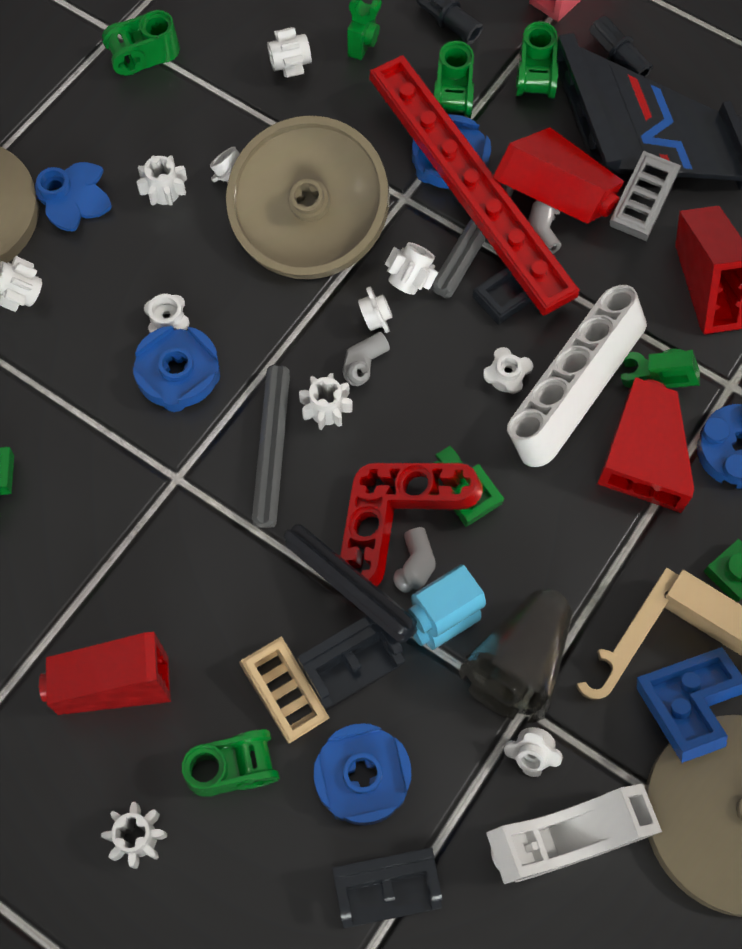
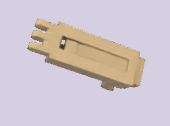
M666 568L614 651L611 652L605 649L597 651L599 661L607 662L611 668V673L602 688L592 689L588 686L587 682L576 684L578 691L584 697L591 700H601L608 696L664 608L742 656V605L685 570H682L678 575Z

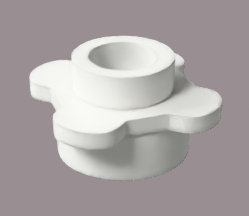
M230 147L223 151L211 162L210 167L215 173L211 180L214 183L218 180L228 183L232 167L240 155L235 147Z
M371 286L367 287L366 290L369 296L358 300L366 324L370 331L383 327L385 333H388L390 329L386 320L393 318L387 300L383 294L376 297Z
M160 294L145 304L144 312L149 316L151 322L148 326L150 333L166 326H173L174 330H186L189 327V318L183 313L185 301L181 296ZM170 314V317L164 318L163 315Z
M501 347L495 350L494 361L491 366L484 369L483 377L486 382L492 383L499 391L515 394L522 390L523 379L525 375L532 372L533 363L529 358H519L511 354L508 348ZM511 368L512 372L507 373L504 371V369Z
M536 727L523 729L519 733L517 741L510 740L504 747L506 756L515 759L523 772L531 777L540 776L542 770L549 766H559L563 758L562 753L555 749L554 738L547 731Z

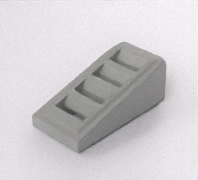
M643 151L610 219V227L647 242L681 165ZM646 165L668 173L666 179L663 180L644 172ZM639 180L660 187L659 194L637 186ZM633 193L653 201L652 208L631 200ZM627 207L647 215L646 221L625 214Z

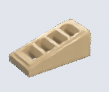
M282 636L239 661L248 680L288 744L329 719L328 714ZM278 656L282 664L261 676L257 667ZM288 672L292 680L270 692L266 684ZM298 688L302 696L280 709L276 700ZM308 704L312 712L290 725L285 717Z

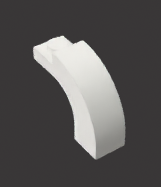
M642 783L618 788L553 814L503 825L486 832L491 846L492 860L500 871L503 883L507 884L514 881L515 883L599 856L658 834L662 830Z

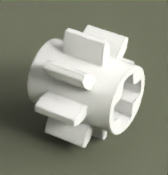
M292 27L274 31L276 40L267 42L273 71L283 70L284 77L287 78L304 74L303 65L312 62L306 34L296 35L295 28Z
M153 155L144 166H138L140 179L136 182L140 195L148 194L151 205L154 206L158 203L171 206L179 195H186L184 182L187 180L185 167H175L173 156Z
M408 242L406 247H402L401 250L393 247L384 264L389 267L387 271L391 273L388 279L389 282L397 289L412 295L416 294L417 290H421L422 287L429 290L439 273L434 270L435 265L432 264L435 256L424 247Z
M18 256L14 257L12 264L0 261V306L16 312L19 305L30 307L34 304L42 287V279L35 276L37 270L33 268V263Z
M333 373L318 379L311 376L309 391H299L300 403L305 405L302 408L303 419L313 418L318 423L320 430L325 425H332L334 423L339 427L342 426V412L350 413L353 410V401L347 398L349 395V384L343 383L340 385L334 379Z
M132 802L130 813L122 816L115 811L110 813L115 821L112 831L101 833L102 838L113 841L115 847L108 856L110 859L117 861L126 853L128 854L129 866L137 869L140 861L139 857L148 855L156 860L159 858L158 853L153 848L157 840L167 838V833L154 828L153 824L160 816L155 809L149 811L143 817L141 816L140 806L136 802ZM134 824H137L138 827L145 831V837L137 838L135 847H133L132 844L124 840L125 834L132 833Z

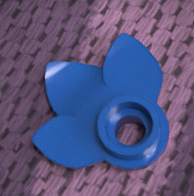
M79 162L66 170L51 167L40 172L36 179L35 192L38 200L46 205L47 218L53 225L65 231H76L81 217L87 219L100 217L111 209L112 205L109 197L96 185L103 174L101 166L88 162Z

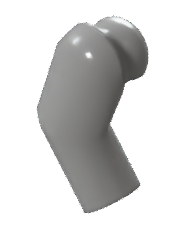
M537 200L532 205L528 222L552 254L560 249L561 242L550 226L552 220L556 218L554 214H560V211Z
M378 332L347 349L342 373L350 385L360 386L367 382L371 374V360L390 350L389 343L382 332Z
M417 527L404 533L410 557L403 565V568L395 571L393 580L396 587L405 593L412 589L419 590L422 588L436 566L435 558L425 528Z

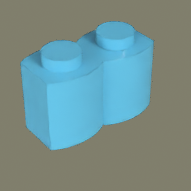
M460 564L411 595L413 606L408 609V612L417 620L416 627L418 629L413 638L420 646L427 644L431 650H434L481 620L480 609L486 605L485 595L465 565Z

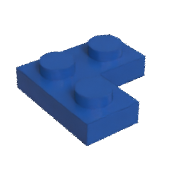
M723 647L637 677V690L681 763L727 746L728 735L709 706L742 695V675Z

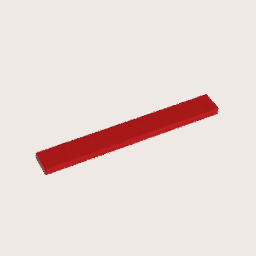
M404 55L370 70L369 80L540 313L545 316L578 298L579 288L501 184L493 178L492 172Z

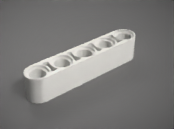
M618 285L606 290L511 417L507 425V432L524 464L531 467L543 466L557 455L647 327L646 318L637 292L633 287Z

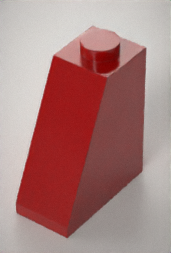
M551 127L509 143L493 176L498 182L586 224L601 216L607 217L613 212L620 200L617 194L625 182Z
M720 206L680 211L675 247L702 333L710 334L742 329L741 236Z
M635 377L626 397L597 484L679 513L683 512L693 496L694 483L678 391L666 388L664 384L656 380H643Z
M153 631L46 657V673H41L39 676L42 702H47V706L57 715L171 702L168 655Z

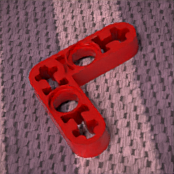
M371 463L363 466L355 474L340 557L354 568H360L364 558L370 565V569L362 570L361 574L375 586H378L385 574L394 509H468L480 500L483 493L482 482L472 467L462 463ZM416 477H426L428 479V485L424 492L414 496L407 494V486L412 479ZM380 478L384 485L376 486L374 493H371L367 487L375 485L376 479ZM439 478L445 486H439ZM466 479L469 486L462 487L460 494H456L452 487L459 486L460 480ZM390 486H395L396 494ZM369 517L379 519V526L375 533L366 537L358 534L359 525L363 520ZM357 546L365 548L364 554Z

